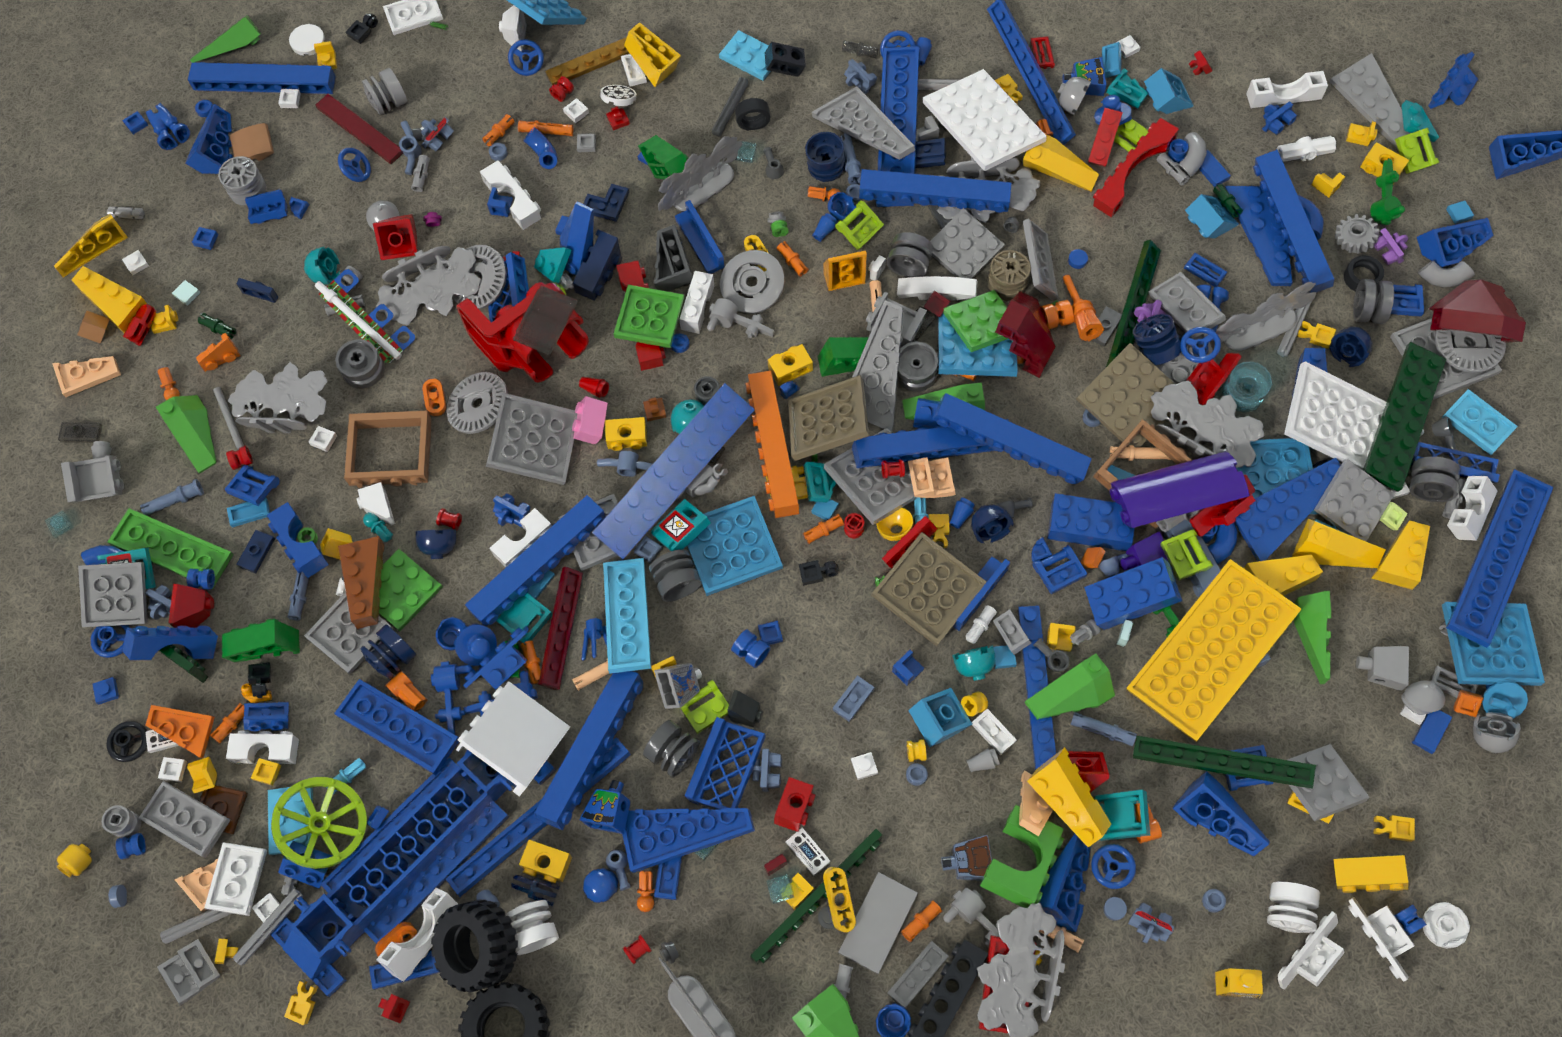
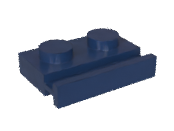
M945 138L916 141L915 168L946 165Z

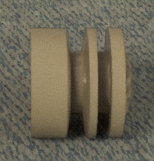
M1005 250L998 253L992 259L987 281L988 289L990 291L995 290L1001 300L1005 301L1012 300L1019 291L1025 293L1031 271L1030 262L1027 257L1014 250Z

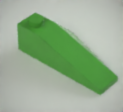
M246 15L192 57L190 61L194 63L246 46L249 43L254 45L260 40L258 36L261 33L250 17Z
M982 383L963 384L904 399L902 403L905 419L914 420L918 398L939 402L945 393L985 410Z
M198 395L172 397L156 406L161 417L199 474L217 463L208 422V412Z
M1330 591L1301 596L1294 602L1295 605L1301 608L1300 613L1294 619V624L1320 684H1325L1330 679L1331 653L1330 650H1326L1329 638H1331V631L1327 630V620L1331 618Z
M1094 654L1024 703L1038 720L1061 715V713L1077 712L1085 708L1099 707L1112 699L1115 693L1109 669L1099 656Z
M834 984L815 997L792 1017L806 1037H859V1029L852 1020L849 1004Z

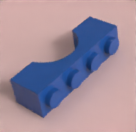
M288 502L267 514L271 521L268 526L274 534H279L276 538L282 547H287L284 551L290 560H295L292 564L299 574L303 572L309 578L329 565L313 541L305 543L296 542L297 535L304 525Z
M136 626L126 630L123 653L129 660H152L161 648L171 644H180L184 646L185 651L193 659H213L218 635L208 626H198V628L178 626L177 628Z

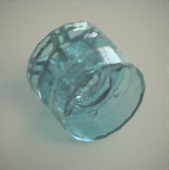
M1251 361L1242 362L1235 366L1224 384L1222 394L1223 396L1231 394L1237 405L1236 411L1251 412L1261 405L1269 393L1272 385L1271 375L1259 363Z

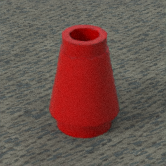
M582 377L579 381L580 388L598 398L605 397L609 391V383L605 379Z

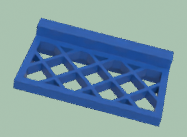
M512 252L506 255L505 264L508 273L504 289L500 296L488 306L491 323L495 320L498 306L503 308L509 305L512 300V306L514 307L526 298L529 290L525 258ZM508 284H509V285H510V289H509L508 292H506V289H507ZM504 293L507 294L503 304H500Z
M716 717L685 797L694 804H702L719 810L729 808L723 806L721 799L732 794L734 801L731 808H738L766 737L765 733L735 725ZM730 729L737 731L740 736L731 742L727 739ZM751 736L758 737L756 745L748 748L745 739ZM742 741L745 750L734 755L731 746ZM728 748L732 757L721 762L719 755L721 751ZM748 754L750 759L748 765L740 768L737 759ZM734 761L738 770L727 775L723 766ZM721 768L724 777L713 782L711 778L712 772ZM740 774L742 778L740 785L732 788L729 779ZM726 781L730 790L719 795L715 786ZM713 788L716 797L708 801L702 799L704 792Z

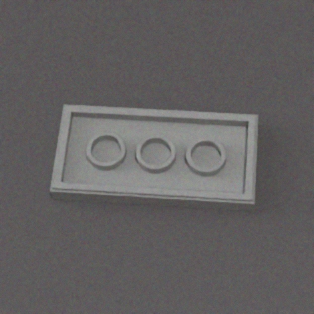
M1028 218L1023 221L1033 285L1049 299L1055 300L1058 298L1048 234Z
M1182 272L1148 291L1154 301L1160 300L1162 302L1161 308L1173 318L1174 322L1185 333L1195 327L1212 329L1226 320V316ZM1204 333L1193 334L1190 338L1196 339Z
M165 781L161 783L138 818L203 858H207L230 822V819Z
M878 872L855 918V927L852 931L848 932L838 953L879 974L918 892Z

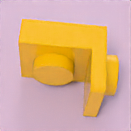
M329 41L314 44L318 66L326 65L331 66L332 69H337L336 52L332 43Z
M1372 121L1370 127L1351 123L1346 141L1368 146L1370 141H1374L1378 131L1375 129L1376 122Z
M169 305L164 306V312L156 313L151 324L154 334L177 329L178 315Z

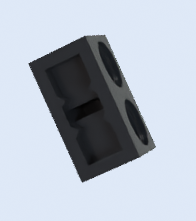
M771 41L764 53L766 70L798 77L806 67L804 49Z

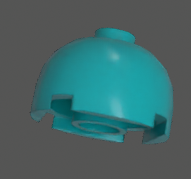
M329 247L316 248L306 256L304 271L312 282L317 283L320 281L324 285H328L340 275V271L336 273L337 265L340 264L336 253Z
M692 399L679 402L672 410V430L680 434L704 405Z
M993 645L966 650L964 654L956 653L952 655L958 672L965 677H973V681L986 678L985 674L992 671L996 661Z

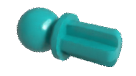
M370 512L364 515L363 522L367 527L371 528L373 534H377L384 542L392 539L393 533L385 526L383 520H380L378 516Z

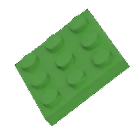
M628 285L615 327L614 338L671 348L684 302V294Z
M995 290L944 308L943 314L970 352L1008 339L995 333L998 323L1007 309V306Z
M398 549L383 564V569H381L382 583L379 592V614L398 631H401L443 586Z

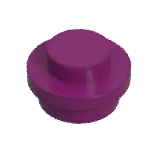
M429 212L423 217V221L428 227L440 226L442 216L436 212Z

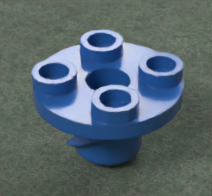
M1117 95L1106 96L1101 101L1103 106L1094 115L1095 122L1100 125L1105 108L1123 112L1119 126L1132 119L1130 106L1120 102V98Z
M477 623L463 628L454 641L455 651L464 663L471 666H479V663L486 656L492 657L495 654L497 639L493 631L488 627Z

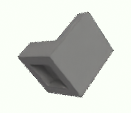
M932 115L925 117L924 127L917 129L916 141L939 138V127Z

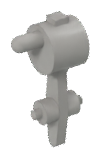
M719 298L709 308L710 321L707 326L709 331H713L716 325L729 328L735 322L747 328L746 334L748 338L756 337L758 332L771 337L774 336L775 331L762 324L764 320L760 314L753 315L751 319L737 314V305L729 299Z
M964 888L962 892L958 890L953 895L955 900L950 904L951 908L943 917L944 921L950 923L957 914L969 924H972L977 919L989 931L984 937L986 940L984 944L989 947L990 936H999L997 923L994 926L982 914V911L986 908L982 901L984 898L976 890L971 891L968 888Z

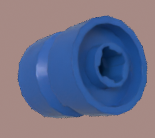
M747 629L736 639L731 651L740 658L745 657V662L753 668H757L766 658L771 647L763 640L757 641V636Z

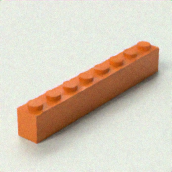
M771 371L748 374L749 382L745 383L747 394H751L752 397L748 399L749 405L755 409V415H752L753 427L757 426L758 431H755L756 442L761 443V448H758L760 460L764 459L765 465H761L763 477L767 476L768 482H765L766 493L771 494V499H768L769 509L774 511L775 518L799 514V504Z

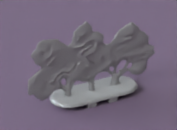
M724 136L715 145L709 157L706 158V154H700L699 156L692 154L685 162L684 170L681 173H674L665 178L661 183L658 191L666 194L658 203V210H668L674 206L680 211H686V201L690 200L696 208L700 204L707 202L715 193L717 194L722 191V188L728 185L734 177V170L727 163L733 162L736 159L738 150L742 147L743 143L737 141V137L730 138L729 136Z
M971 157V161L955 163L946 171L949 177L986 180L985 176L1000 175L994 181H999L1002 178L1003 182H1007L1004 176L1010 177L1014 183L1011 184L1009 206L1024 211L1029 206V203L1037 196L1036 189L1040 187V180L1033 178L1031 171L1027 168L1018 170L1015 175L1010 174L1020 164L1019 160L1014 157L986 171ZM939 207L937 212L943 215L945 219H953L962 209L957 207ZM965 209L970 210L975 219L985 223L990 218V213L995 212L991 210Z
M439 246L426 252L420 250L415 253L416 257L408 261L405 258L399 260V265L389 269L382 275L384 281H398L394 287L383 285L379 288V302L375 307L384 304L393 313L391 320L398 321L406 326L416 317L418 306L421 303H424L428 310H438L440 314L447 316L453 307V294L466 297L477 293L479 290L481 279L474 273H469V270L476 261L472 249L466 250L457 247L453 251L452 256L446 260L444 258L450 254L451 249L449 246ZM437 262L436 269L424 270L425 267ZM443 264H448V268H445ZM420 271L421 276L418 280L414 282L406 280L405 277ZM402 283H404V292L399 295V287H402ZM379 310V312H385L386 317H388L386 310Z
M1307 282L1295 288L1286 296L1283 293L1272 294L1252 314L1241 313L1232 315L1216 330L1221 343L1224 342L1232 350L1242 351L1258 346L1262 342L1274 339L1294 327L1297 320L1293 309L1302 308L1315 298L1316 292H1307L1316 283Z
M289 362L284 367L283 372H278L273 377V383L267 384L261 373L256 370L251 371L245 379L236 385L235 392L228 399V402L232 405V415L237 417L235 422L251 428H260L268 433H275V429L283 433L307 429L304 423L295 420L298 415H304L308 421L313 422L319 415L324 414L326 401L318 395V392L327 383L324 372L321 370L310 371L300 379L298 377V368ZM252 401L256 403L257 411L251 409L250 403ZM299 406L300 410L296 412V408ZM265 408H271L273 410V417L259 418V413ZM289 411L290 419L277 418L279 413ZM249 412L253 417L240 416H243L244 413Z
M1183 381L1178 384L1165 386L1162 392H1155L1151 396L1154 403L1151 410L1152 417L1160 421L1168 419L1173 427L1172 429L1158 424L1155 425V429L1174 442V446L1188 450L1192 453L1191 457L1194 459L1226 451L1236 460V468L1243 467L1244 465L1250 467L1256 453L1250 442L1264 437V426L1260 420L1250 416L1236 418L1235 411L1237 405L1231 394L1223 396L1220 400L1217 398L1209 399L1206 405H1200L1196 389L1190 381ZM1168 412L1171 413V417H1170V418L1167 416V413H1168ZM1175 412H1178L1180 415L1179 424H1176L1177 420H1174ZM1187 421V424L1182 425V422ZM1191 427L1196 431L1197 436L1194 440H1191L1179 433L1180 429ZM1199 441L1212 442L1213 452L1198 444ZM1223 444H1226L1225 449H1220Z
M1032 903L1028 908L1019 906L1017 909L1012 910L1010 915H1005L997 921L999 936L1008 946L1009 952L1006 955L997 954L991 958V963H984L977 967L981 982L990 986L993 990V993L982 1000L977 1014L979 1021L984 1024L987 1030L998 1028L1002 1023H1005L1010 1037L1033 1036L1038 1032V1023L1034 1017V1009L1040 1005L1041 1018L1043 1022H1047L1052 1011L1054 996H1059L1061 987L1057 984L1059 972L1064 973L1065 963L1061 961L1064 949L1063 930L1057 932L1051 948L1046 936L1055 929L1056 920L1053 915L1043 911L1041 903ZM1039 930L1044 931V936L1040 935ZM1034 936L1039 937L1043 941L1041 942V945L1044 946L1043 949L1036 946L1033 941ZM1035 950L1040 951V953L1037 955L1033 954ZM1043 954L1050 955L1047 974L1038 973L1035 966L1037 959ZM1040 980H1045L1043 997L1040 999L1033 991ZM1026 1002L1032 1003L1031 1007H1026L1024 1004Z
M658 957L665 971L673 980L668 989L670 1005L692 1036L736 1037L733 1027L701 983L689 975L676 978L668 965Z

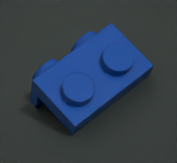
M282 190L245 198L250 224H260L266 220L281 219L287 216V203Z
M289 702L244 703V730L259 731L261 729H272L279 731L288 729Z
M292 841L289 846L301 856H304L307 848L306 845ZM313 849L310 858L324 859L332 857V855ZM284 856L278 873L320 888V883H322L329 867L320 869L302 867Z

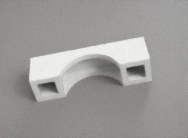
M1318 71L1305 73L1298 80L1284 85L1274 84L1270 78L1251 80L1246 94L1250 107L1258 108L1266 107L1269 104H1286L1289 101L1297 103L1320 100L1323 98L1328 84L1324 72Z
M497 160L480 171L483 182L490 190H492V187H496L498 192L509 193L515 197L510 210L513 219L522 230L541 219L540 206L536 201H531L528 191L526 189L522 190L520 182L516 177L512 178L511 172L506 165L503 166Z
M435 888L421 905L424 919L419 932L412 939L403 943L391 941L376 960L393 976L404 982L433 946L431 938L435 934L433 930L435 925L438 924L439 917L448 908L458 903L448 893Z

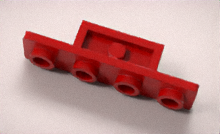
M1227 353L1219 365L1212 359L1205 363H1199L1186 381H1190L1196 389L1200 405H1206L1207 400L1214 398L1219 387L1237 366L1242 357L1240 354Z
M1244 475L1250 496L1201 509L1189 520L1198 536L1205 535L1215 525L1225 524V526L1234 523L1239 514L1245 513L1250 509L1249 506L1256 501L1252 496L1255 488L1247 475Z

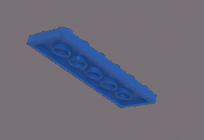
M360 679L334 713L337 717L434 775H437L459 743L458 736Z

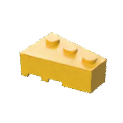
M640 22L628 32L624 44L625 48L653 86H658L676 69L681 55Z

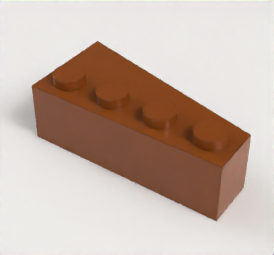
M376 536L338 546L350 619L357 629L378 624L379 592L382 583L381 569H383L382 558L385 545L380 537Z

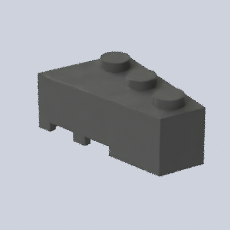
M675 224L658 230L656 242L657 261L655 263L656 279H654V285L657 290L668 292L690 284L693 273Z

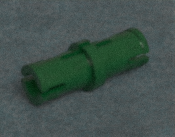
M1223 184L1217 185L1221 191L1219 192L1215 187L1213 193L1220 200L1222 207H1225L1233 218L1238 217L1235 210L1241 215L1243 209L1236 203L1233 194H1229Z
M206 313L200 314L204 319L198 317V323L210 328L215 334L219 333L222 335L227 333L230 339L234 337L230 333L236 334L235 328L224 324L219 318L214 319Z

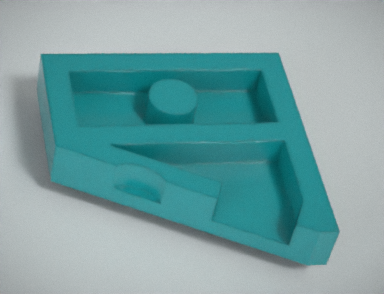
M1123 68L1121 74L1111 83L1106 93L1117 95L1121 101L1138 109L1147 98L1148 93L1139 85L1135 78L1131 80L1127 75L1128 71Z
M1406 100L1402 104L1404 131L1413 133L1428 128L1430 132L1428 134L1431 142H1435L1439 136L1422 106Z
M562 247L540 250L535 260L534 268L552 282L559 283L571 249Z
M806 462L803 465L809 501L827 503L832 496V489L836 482L824 469L825 463Z

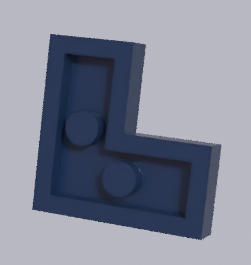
M611 184L605 198L587 194L583 204L594 209V216L617 222L628 197L629 188Z

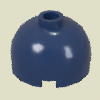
M1359 327L1344 328L1331 340L1330 351L1333 357L1339 362L1343 359L1350 364L1349 367L1360 366L1368 359L1372 351L1370 335Z
M996 504L981 506L973 515L971 521L973 533L980 543H984V541L991 539L990 543L1001 540L1010 532V525L1013 526L1014 524L1007 510Z
M456 530L416 531L417 547L423 554L431 555V559H443V555L450 553L456 545Z

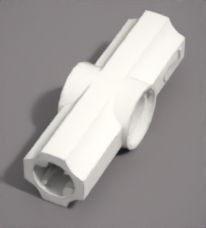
M1307 136L1295 143L1279 145L1277 150L1283 162L1301 159L1302 161H1306V159L1312 160L1318 155L1334 153L1336 150V140L1332 136L1317 139Z

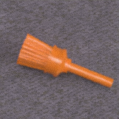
M1065 275L1063 280L1073 300L1074 323H1076L1079 337L1089 342L1099 337L1103 333L1104 327L1096 316L1092 302L1080 299L1070 275Z

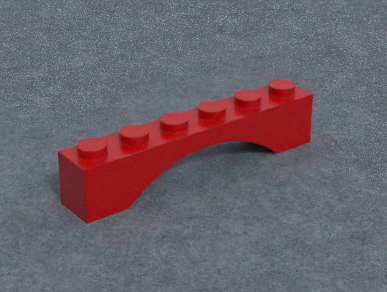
M1162 118L1156 123L1153 122L1148 129L1147 135L1142 136L1137 142L1138 146L1128 152L1124 163L1120 162L1115 169L1114 175H1110L1106 179L1105 186L1095 192L1093 206L1112 218L1123 204L1124 184L1131 171L1145 159L1166 152L1170 147V143L1177 139L1179 129Z
M638 260L616 265L621 288L625 293L628 285L649 288L648 283L643 281V278H646L644 267H640ZM637 342L635 347L641 371L664 366L662 359H665L666 356L663 347L660 348L656 345Z

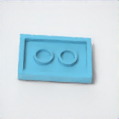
M739 30L719 53L720 59L762 81L771 72L766 70L764 54L769 45Z
M1469 389L1442 416V418L1449 417L1454 428L1490 455L1518 427Z
M290 787L268 790L269 855L282 854L273 840L271 820L277 801ZM313 787L307 788V793L313 803ZM298 792L286 803L284 808L310 818L308 810ZM280 816L282 836L307 826L290 818ZM308 833L292 841L307 846L311 837V833ZM292 841L287 842L286 844H287L288 846H290V844L292 843Z

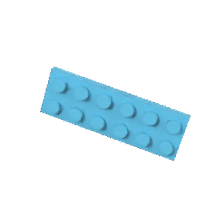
M644 558L603 563L609 674L651 669Z

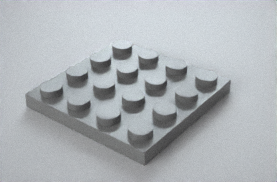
M1432 318L1392 333L1390 338L1402 357L1407 344L1410 342L1440 355L1435 345V331L1430 330ZM1467 337L1464 339L1467 346H1475L1476 343L1473 338ZM1445 362L1433 400L1498 375L1502 369L1497 364L1490 370L1472 373L1456 369Z
M502 393L486 467L564 485L574 443L572 426L574 420L577 419V413H575V410Z
M885 428L877 433L891 434L888 428ZM852 448L824 464V469L872 525L917 499L914 496L908 462H904V477L888 476L887 479L882 477L881 465L856 468Z

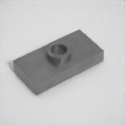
M1106 306L1098 318L1104 327V331L1092 341L1104 347L1119 324L1122 314Z

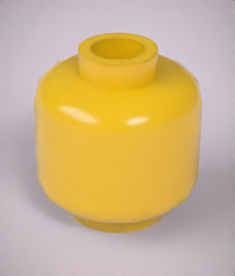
M75 844L69 845L57 857V868L68 877L81 875L92 862V858L89 855L91 850L84 844L79 846Z

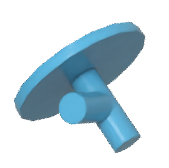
M1502 681L1495 683L1485 691L1482 705L1486 713H1502L1515 718L1526 709L1528 697L1525 690L1519 684Z

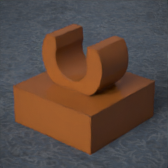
M651 398L649 401L643 402L647 422L666 418L662 398Z

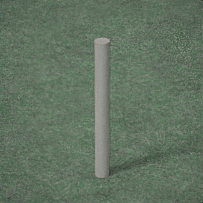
M216 387L213 389L235 446L239 450L240 447L244 446L223 392L220 387Z

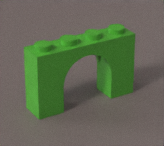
M1015 805L1009 814L1002 832L1024 842L1032 849L1036 857V868L1030 871H1019L992 859L980 886L1020 907L1028 908L1032 903L1037 904L1040 902L1043 894L1040 892L1041 886L1046 885L1050 874L1047 871L1049 867H1053L1057 856L1054 853L1056 849H1060L1064 838L1061 835L1064 828L1047 820L1040 835L1037 836L1019 825L1020 807Z

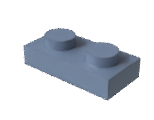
M857 675L832 710L850 722L874 691L875 687Z

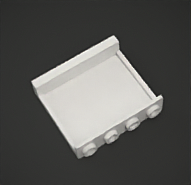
M508 682L504 688L499 686L495 691L493 702L488 700L481 709L484 712L481 717L477 715L470 723L472 729L469 732L465 730L458 739L460 744L456 750L459 752L462 747H465L517 785L513 792L520 797L567 733L570 726L515 685Z

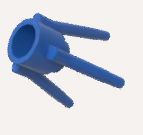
M594 618L586 621L581 658L583 661L586 659L589 638L591 639L593 658H596V639L601 638V635H603L607 646L606 626H602L601 619Z

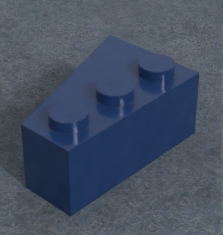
M599 229L595 234L598 238L594 247L590 245L588 252H591L586 263L582 262L573 281L575 293L593 301L596 300L597 296L602 295L605 283L611 280L613 270L622 261L618 238Z

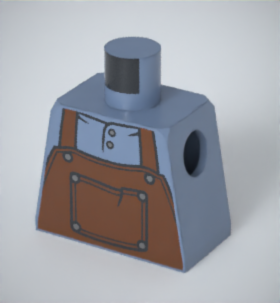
M988 835L955 844L952 848L953 856L941 857L943 871L955 869L958 880L982 881L987 867L992 861Z

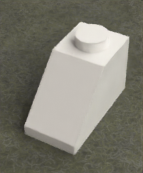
M381 482L358 489L359 497L357 502L360 509H364L366 513L375 514L385 523L395 524L386 489Z

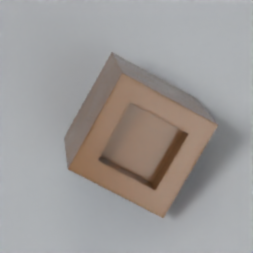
M86 311L78 336L101 343L110 319Z

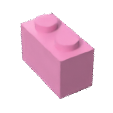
M585 396L581 402L577 403L575 409L577 419L574 420L572 426L574 439L591 444L599 442L603 434L607 402Z

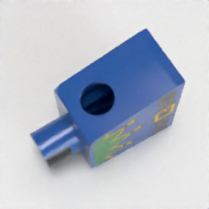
M1102 57L1075 62L1072 73L1063 74L1062 82L1065 84L1073 77H1082L1091 81L1085 95L1104 96L1106 79Z
M612 780L609 790L596 789L579 820L593 829L624 834L630 808V800L621 793L624 784L620 781Z

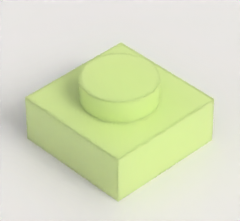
M1390 502L1380 521L1390 529L1398 530L1408 513L1394 502Z

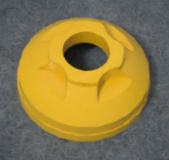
M901 508L876 523L877 529L883 538L890 541H898L913 528V517L907 509ZM898 525L902 527V531L899 533L891 532L893 526Z

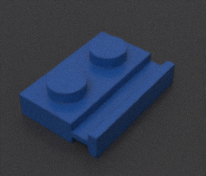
M918 398L913 427L932 429L940 426L937 424V421L932 420L939 402Z

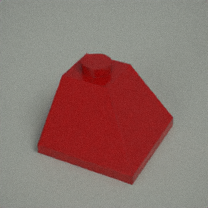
M413 214L396 216L373 223L381 260L415 256V253L418 252L417 232Z
M173 584L168 623L173 628L178 626L197 628L210 616L211 609L214 608V598L206 590Z
M1068 751L1072 764H1076L1079 769V776L1091 789L1090 793L1109 779V771L1103 752Z

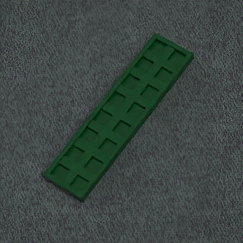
M1412 342L1406 346L1363 471L1379 483L1397 492L1403 489L1446 362V358Z

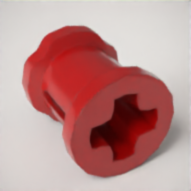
M899 459L898 462L882 461V477L884 479H887L888 476L904 477L905 464L903 459Z
M442 508L437 515L436 524L438 526L445 525L457 531L462 522V515L460 513L453 514L447 512L446 509Z
M641 934L631 945L622 948L633 964L646 952L650 953L652 951Z

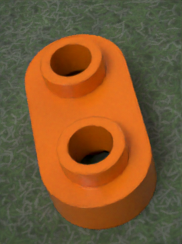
M429 379L422 387L425 407L430 415L440 416L446 410L443 386L439 380ZM436 405L440 406L438 409H433Z
M402 922L393 928L376 944L375 952L377 956H380L391 941L403 943L412 939L417 934L414 925L410 922ZM409 934L407 938H403L404 935Z

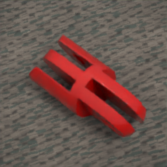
M149 304L140 306L123 337L141 346L156 316L155 308Z

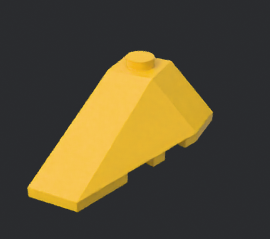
M1046 135V142L1026 151L1023 158V166L1092 192L1099 174L1057 139Z
M108 214L95 222L54 267L64 278L128 237L112 215Z

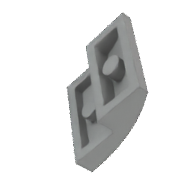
M198 939L178 950L176 956L157 966L179 1006L220 977V974Z

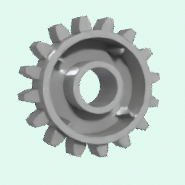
M1355 214L1354 218L1347 216V221L1341 220L1340 225L1336 227L1335 239H1337V245H1341V249H1345L1348 253L1359 254L1360 252H1367L1369 248H1374V243L1378 242L1380 231L1377 229L1378 224H1372V218L1366 220V215H1363L1362 218H1359L1358 214Z

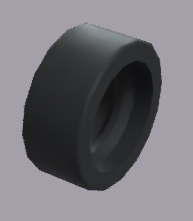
M749 98L743 100L735 109L736 122L744 130L762 129L770 122L769 106L763 99ZM752 112L760 113L759 115L753 117L745 116Z
M1366 255L1357 256L1352 259L1344 271L1346 285L1355 292L1360 282V279L1353 272V269L1356 267L1369 269L1374 274L1376 284L1384 278L1382 264L1377 259Z

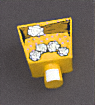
M1228 968L1215 972L1216 996L1261 998L1263 995L1261 970ZM1226 977H1227V979H1228L1227 987H1226V984H1225V979H1226Z

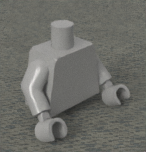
M706 464L677 499L684 492L692 498L696 495L712 492L719 483L720 476L727 475L728 470L723 469L720 473L722 464H716L713 468Z

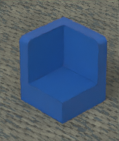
M492 187L487 203L490 214L508 217L513 198L499 195L497 188Z
M911 650L898 660L892 668V672L907 686L924 670V667L913 658Z

